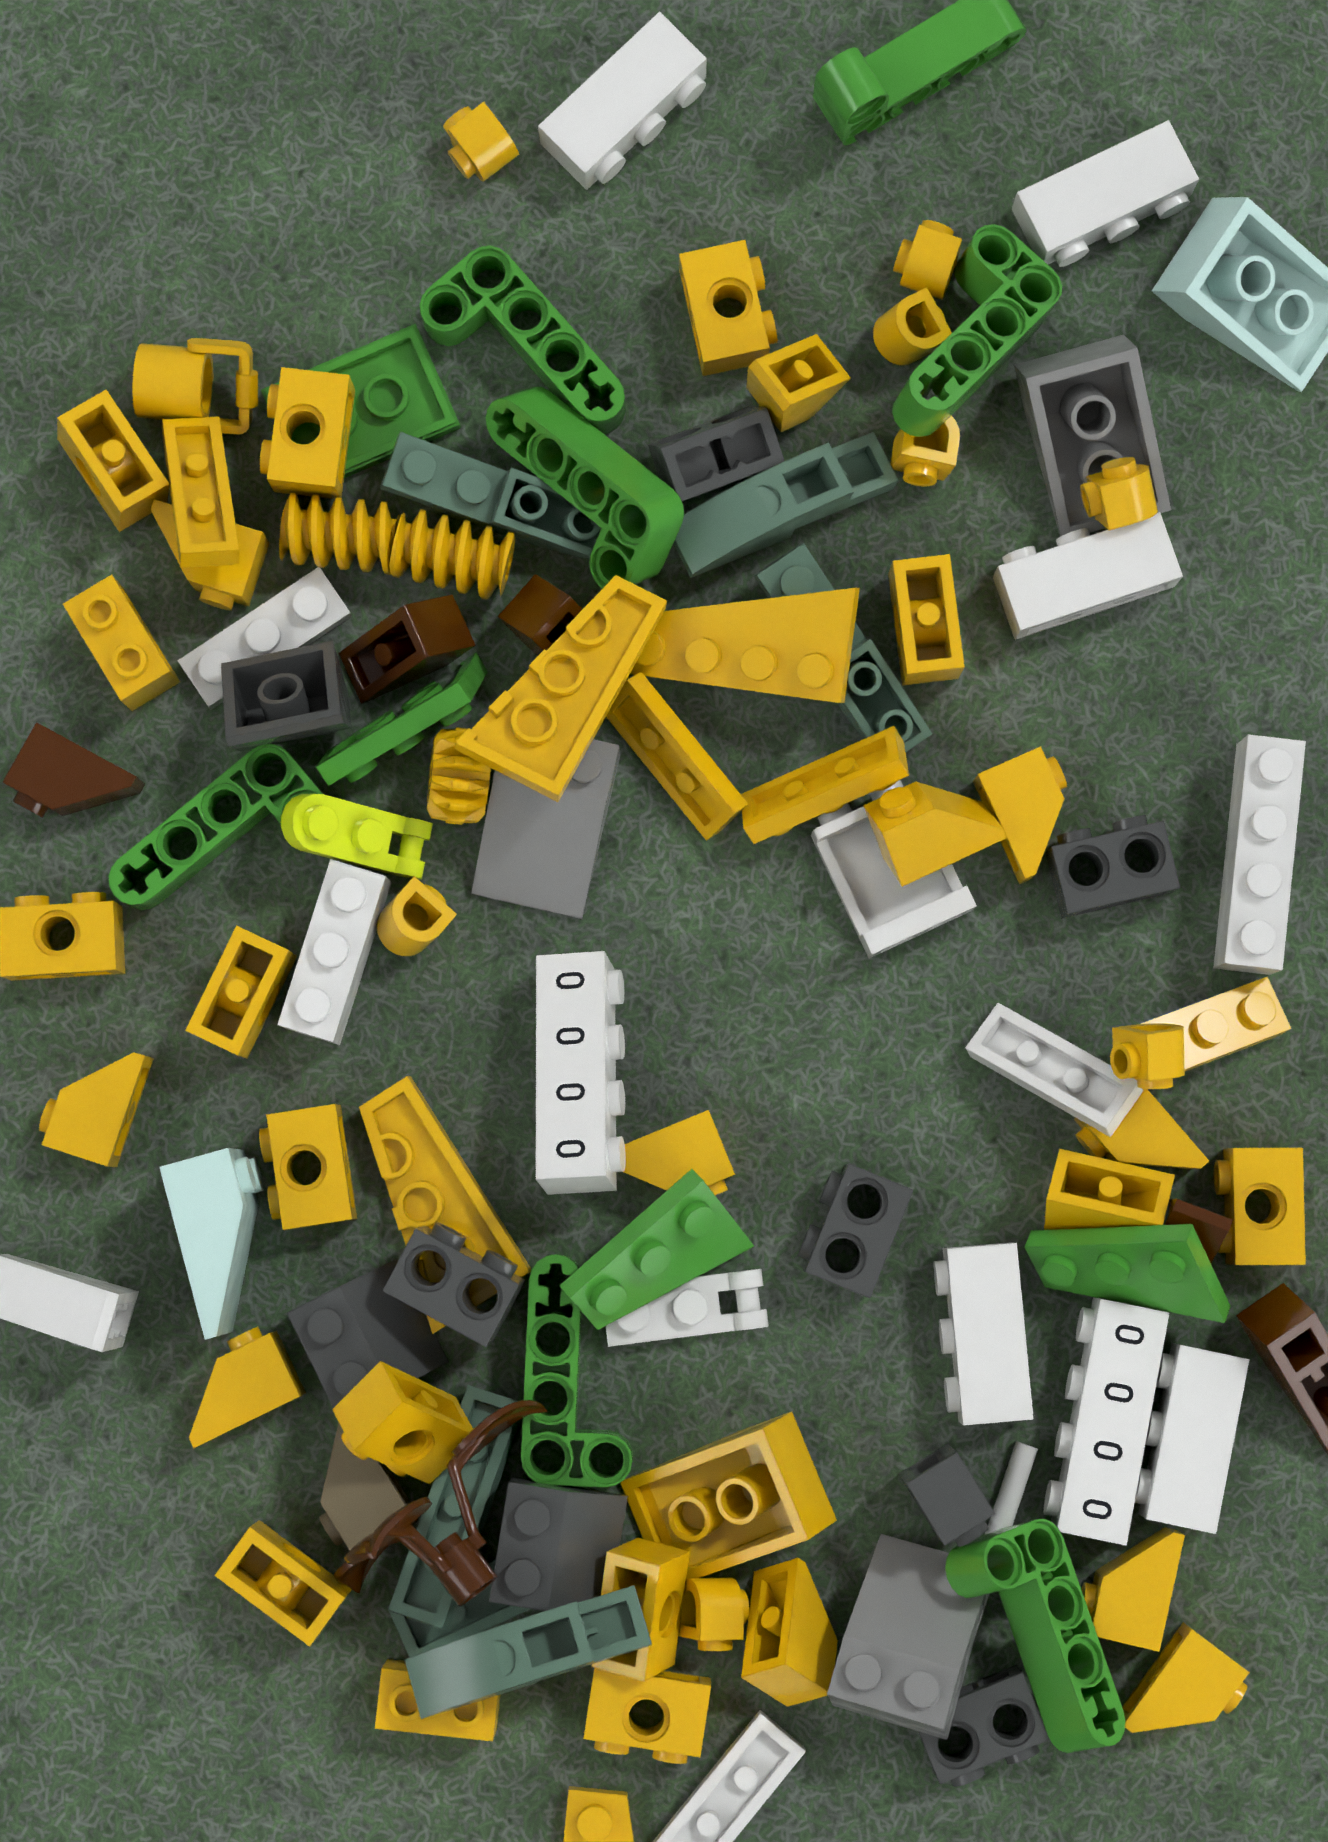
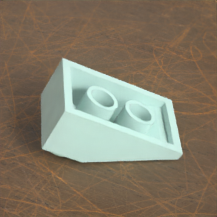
M1248 197L1212 198L1152 289V292L1186 321L1298 392H1302L1328 353V267Z
M225 1148L159 1167L205 1340L233 1332L259 1206L256 1193L264 1191L263 1179L256 1158L248 1159L245 1156L244 1150Z

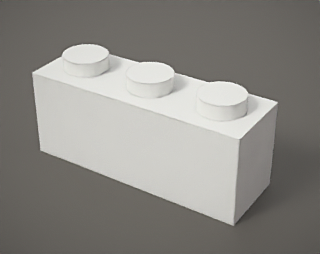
M659 11L538 125L540 144L586 190L597 180L602 184L607 183L622 169L626 162L623 155L637 142L645 146L658 136L666 124L663 118L677 104L682 108H686L700 96L706 86L704 79L706 78L707 58Z
M1167 120L1018 191L1012 211L1032 251L1045 263L1050 264L1057 261L1059 267H1064L1084 257L1089 252L1088 245L1104 237H1107L1109 243H1115L1133 234L1140 227L1138 221L1157 213L1159 219H1165L1180 212L1189 205L1188 197L1192 195L1199 177L1170 121Z
M1160 512L1144 521L1110 531L1105 530L1090 535L1088 528L1069 532L1056 539L1057 547L1036 553L1034 546L1015 550L1002 557L1004 564L999 565L993 575L1015 640L1173 588L1183 577Z
M330 859L277 1025L340 1045L376 934L377 919L384 908L390 890L391 881L386 876Z
M1009 1242L942 1248L943 1260L934 1261L933 1266L937 1296L947 1295L949 1318L939 1319L942 1354L952 1353L954 1377L944 1378L947 1412H958V1422L962 1425L1033 1420L1017 1243Z
M1171 1343L1170 1354L1162 1353L1156 1387L1163 1390L1158 1412L1151 1410L1145 1445L1151 1446L1147 1469L1141 1468L1135 1497V1503L1140 1504L1139 1515L1147 1520L1216 1534L1249 1359Z

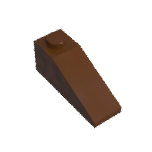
M1282 1283L1241 1311L1236 1317L1269 1371L1328 1454V1334L1316 1313L1289 1287Z

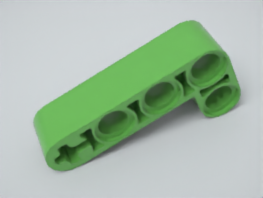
M958 0L866 57H863L858 48L853 47L830 59L820 68L815 76L813 98L843 145H850L856 142L854 136L866 129L869 134L902 114L903 110L901 107L913 101L917 105L950 85L948 79L960 72L963 77L1011 48L1023 38L1027 30L1008 0Z
M992 224L979 228L955 266L957 283L980 306L913 371L893 403L892 414L899 428L909 435L923 437L935 432L1040 328L1062 295L1061 280L1056 272L1016 235L1003 226ZM955 363L960 364V365L963 366L966 370H964V369L958 367ZM932 389V391L935 393V395H937V397L934 396L929 400H926L925 397L929 394V392Z
M489 245L481 246L471 251L433 283L422 295L420 313L424 328L428 336L437 344L445 346L457 345L465 341L489 320L548 389L603 434L610 433L622 423L626 409L624 388L619 379L502 249ZM494 269L504 274L503 281L494 288H483L475 283L477 276L485 270ZM445 305H452L458 307L462 312L457 321L452 324L443 325L432 319L436 310ZM530 310L541 316L539 324L531 330L517 329L512 325V319L521 311ZM558 352L572 353L578 359L576 366L567 372L555 371L548 365L551 357ZM587 377L589 389L597 398L602 400L610 396V409L606 412L599 406L590 410L589 394L582 386Z
M531 387L493 401L487 409L486 425L491 438L497 445L602 528L589 560L590 572L594 581L603 589L615 575L633 584H638L658 575L663 568L684 518L683 503L674 489L543 387Z
M275 744L257 746L121 856L111 867L108 876L109 887L113 895L124 904L139 910L151 909L168 898L270 813L281 824V815L285 805L293 797L300 794L323 793L294 758L281 746ZM270 760L285 762L286 774L279 784L271 787L260 784L258 774L264 763ZM226 796L239 797L242 809L236 820L230 823L217 822L214 810L220 799ZM182 832L194 833L197 838L195 852L187 859H174L170 849L172 840ZM154 852L163 863L173 869L170 874L166 875V873L158 868L152 871L158 866L156 862L150 859ZM135 870L144 875L151 872L145 878V883L149 888L143 894L134 889L127 891L133 885L129 875Z
M562 1254L548 1255L537 1261L529 1277L523 1400L536 1401V1388L546 1381H554L561 1384L567 1392L568 1400L564 1409L559 1412L534 1413L523 1417L522 1467L527 1476L536 1483L584 1487L616 1486L625 1480L631 1470L633 1453L628 1440L620 1433L610 1430L577 1429L582 1312L567 1294L561 1290L560 1306L572 1304V1316L556 1311L542 1315L538 1314V1302L547 1306L551 1302L550 1286L541 1285V1274L550 1273L554 1263L561 1264L563 1274L569 1276L580 1267L569 1256ZM556 1322L566 1327L570 1335V1344L566 1351L561 1354L552 1355L541 1349L537 1336L544 1324ZM544 1440L558 1443L565 1454L564 1464L559 1469L549 1472L537 1467L532 1456L533 1448L537 1443ZM600 1443L614 1444L623 1454V1464L614 1473H600L591 1464L590 1453Z
M1036 1519L995 1530L976 1538L964 1546L958 1547L957 1545L953 1548L946 1558L945 1570L949 1584L958 1595L965 1598H973L999 1592L1046 1732L1052 1744L1059 1751L1072 1753L1112 1746L1118 1743L1125 1732L1124 1711L1059 1528L1049 1520Z

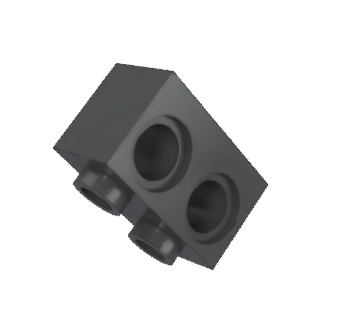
M755 405L744 407L648 444L659 478L674 489L681 501L769 469L785 461L768 409Z
M1140 815L1112 823L1114 830L1112 833L1092 837L1090 828H1084L1056 836L1058 845L1052 846L1045 854L1061 919L1170 894L1181 888L1164 821L1148 824L1146 815ZM1139 844L1148 849L1152 857V865L1148 872H1135L1127 865L1125 850L1128 845ZM1085 857L1093 862L1097 870L1096 881L1093 885L1083 886L1073 881L1069 874V863L1072 858Z
M849 1163L845 1165L842 1174L832 1170L819 1200L820 1203L829 1206L821 1227L809 1225L797 1255L807 1260L803 1271L871 1298L913 1189ZM860 1184L872 1187L879 1198L878 1209L871 1217L865 1219L854 1216L847 1205L849 1192ZM839 1238L850 1240L857 1249V1261L846 1272L833 1271L825 1259L828 1245Z
M435 1222L432 1229L425 1225L415 1228L383 1292L487 1347L494 1342L526 1281L514 1274L518 1265L491 1250H486L484 1256H480L463 1246L467 1239L464 1235L439 1222ZM426 1250L439 1253L445 1261L446 1272L440 1282H430L423 1278L419 1272V1258ZM477 1278L489 1280L497 1290V1302L491 1310L477 1308L470 1299L469 1289L472 1282Z
M945 1444L899 1473L900 1478L930 1527L944 1546L952 1541H955L958 1547L964 1546L989 1529L985 1520L995 1515V1512L958 1452L949 1444Z
M1017 1665L961 1687L951 1727L959 1726L966 1729L969 1733L968 1743L962 1751L956 1754L944 1753L938 1748L939 1737L918 1731L939 1784L951 1781L954 1787L962 1786L985 1775L984 1766L1005 1758L1007 1764L1025 1761L1040 1752L1038 1744L1050 1740L1023 1672ZM1005 1704H1015L1021 1707L1023 1711L1020 1725L1010 1732H1001L993 1727V1716L996 1710Z

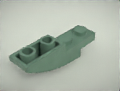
M400 432L397 436L380 486L382 490L431 507L430 512L441 516L448 515V518L460 522L468 520L472 526L485 529L487 525L492 526L494 533L506 536L508 531H513L516 540L589 560L602 529L536 476L514 468L506 471Z
M874 432L831 448L828 442L775 465L684 514L683 523L673 544L690 578L791 538L794 530L893 490L899 480Z
M804 543L797 545L753 575L768 598L834 590ZM855 622L845 703L837 704L862 739L895 726L904 741L905 752H907L932 735V732L872 640L866 639Z
M635 1585L582 1602L577 1603L575 1601L471 1635L407 1658L405 1663L420 1717L424 1719L535 1684L543 1679L652 1646V1642Z

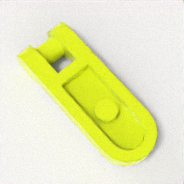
M300 794L293 797L285 805L281 815V829L284 838L292 847L307 853L407 878L415 876L418 880H422L425 862L420 861L424 841H430L433 823L404 817L324 794ZM392 834L402 836L398 856L388 853Z

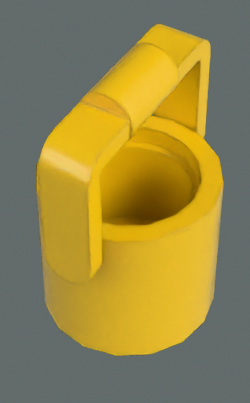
M206 338L188 339L187 347L141 343L136 351L133 368L132 396L135 415L139 418L152 419L209 417L213 386L212 354L239 356V370L236 371V406L239 407V420L220 418L221 431L224 434H244L252 423L253 408L258 406V371L253 370V351L251 346L243 341Z

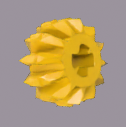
M468 728L441 729L433 739L427 794V811L431 819L443 820L449 824L463 825L464 823H478L485 815L491 768L455 750V742Z

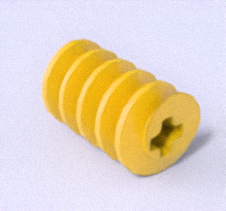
M291 492L281 517L279 538L280 560L283 561L289 549L293 563L295 565H303L312 551L316 566L324 568L328 565L334 553L339 569L347 570L357 555L362 572H370L379 557L382 570L385 574L391 575L389 567L400 514L397 519H392L387 502L381 501L374 517L368 516L364 499H358L352 514H346L342 497L337 496L330 511L324 512L318 494H313L305 510L300 508L297 492Z
M420 509L412 523L406 522L405 513L403 512L393 541L389 564L390 573L393 577L400 578L411 564L412 578L416 583L424 582L433 570L434 583L437 588H445L455 575L456 588L461 594L468 593L475 581H477L478 593L481 599H489L497 586H499L501 597L511 569L515 548V534L513 531H508L500 545L494 544L492 526L487 525L477 540L472 538L471 524L468 520H464L457 533L452 534L450 533L448 515H442L434 529L428 528L426 510Z

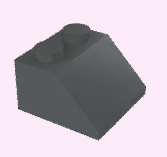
M333 640L221 663L225 738L228 747L244 751L264 744L276 745L282 742L316 735H327L332 732L352 728L348 690Z
M398 1259L287 1312L333 1408L380 1361L416 1378L449 1362L435 1333L432 1334L426 1314L383 1292L399 1261Z
M512 1477L508 1482L494 1572L498 1577L492 1582L489 1602L547 1611L575 1601L578 1603L601 1596L606 1552L620 1546L628 1495L573 1486L536 1483L531 1479Z

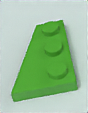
M477 652L460 663L462 667L456 677L445 687L442 688L439 682L436 683L433 680L418 690L417 694L401 706L404 711L401 715L396 717L392 710L385 712L327 750L316 766V769L329 786L343 777H346L349 783L355 782L378 765L375 760L378 756L390 749H393L396 755H400L422 741L425 737L422 730L440 721L443 727H447L467 715L472 710L469 703L488 673Z
M691 1169L559 1286L592 1325L599 1330L754 1247V1245L704 1180Z
M1193 1224L1031 1230L1025 1244V1249L1046 1288L1221 1323L1226 1322L1230 1303Z

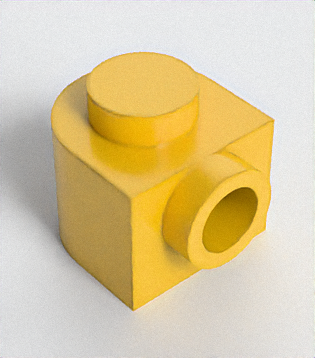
M482 102L473 110L469 106L458 110L443 125L454 146L448 151V154L466 179L476 174L484 182L519 155L513 140L485 102Z
M923 220L917 229L914 241L903 239L897 254L893 271L902 274L900 286L917 292L927 287L932 297L943 300L960 255L962 239L953 236L954 231L942 223Z
M927 287L905 297L881 315L873 328V339L878 351L886 360L896 365H909L929 355L952 334L942 310L936 305Z
M951 415L935 432L923 437L909 435L900 429L893 442L890 463L893 470L903 472V480L915 486L927 487L935 485L937 480L944 481L955 468L960 441V431L957 422Z
M1134 457L1118 458L1102 464V472L1086 476L1087 483L1080 485L1081 498L1088 517L1095 516V519L1109 531L1144 521L1153 517L1158 512L1149 466L1136 464Z
M414 876L381 911L377 919V933L382 944L392 953L400 956H414L422 952L454 919L457 913L446 904V900L438 890L423 884Z
M1147 1023L1112 1027L1113 1048L1110 1054V1064L1113 1074L1119 1079H1137V1087L1142 1089H1166L1173 1087V1078L1185 1075L1184 1026L1167 1023Z
M732 1577L687 1578L679 1637L698 1640V1650L701 1651L733 1650V1640H744V1624L749 1616V1600L746 1592L740 1589L738 1582Z

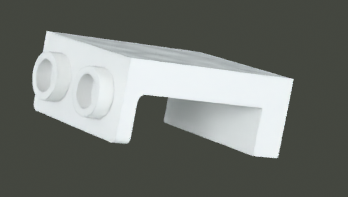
M898 780L891 787L885 790L873 791L869 795L872 801H874L888 790L904 786L901 780ZM846 803L839 810L832 813H824L818 817L821 826L813 829L811 837L869 959L963 916L977 906L968 886H962L952 864L902 887L882 857L864 806L852 811L849 803Z

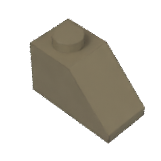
M338 1422L320 1500L325 1513L319 1516L334 1544L339 1546L345 1542L348 1549L351 1550L363 1538L374 1533V1530L388 1516L411 1503L393 1472L385 1464L369 1457L366 1460H362L347 1449L341 1439V1434L344 1431Z

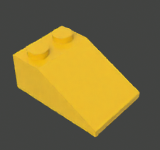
M792 1411L733 1433L620 1482L624 1494L628 1495L627 1501L643 1539L690 1551L686 1579L701 1578L807 1541L837 1521Z

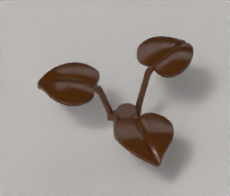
M522 1400L496 1410L473 1428L452 1451L454 1455L448 1462L447 1469L468 1538L462 1540L458 1533L454 1532L433 1547L413 1527L418 1521L417 1518L432 1505L428 1497H422L392 1513L374 1530V1533L359 1541L344 1557L345 1562L334 1573L333 1576L337 1582L345 1584L353 1591L360 1593L363 1582L377 1558L387 1547L401 1542L430 1567L459 1607L486 1589L498 1576L478 1551L487 1542L478 1532L461 1471L469 1459L479 1453L515 1422L530 1414L548 1412L542 1403Z

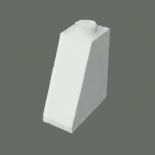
M0 1254V1319L100 1352L123 1347L139 1291L10 1254Z

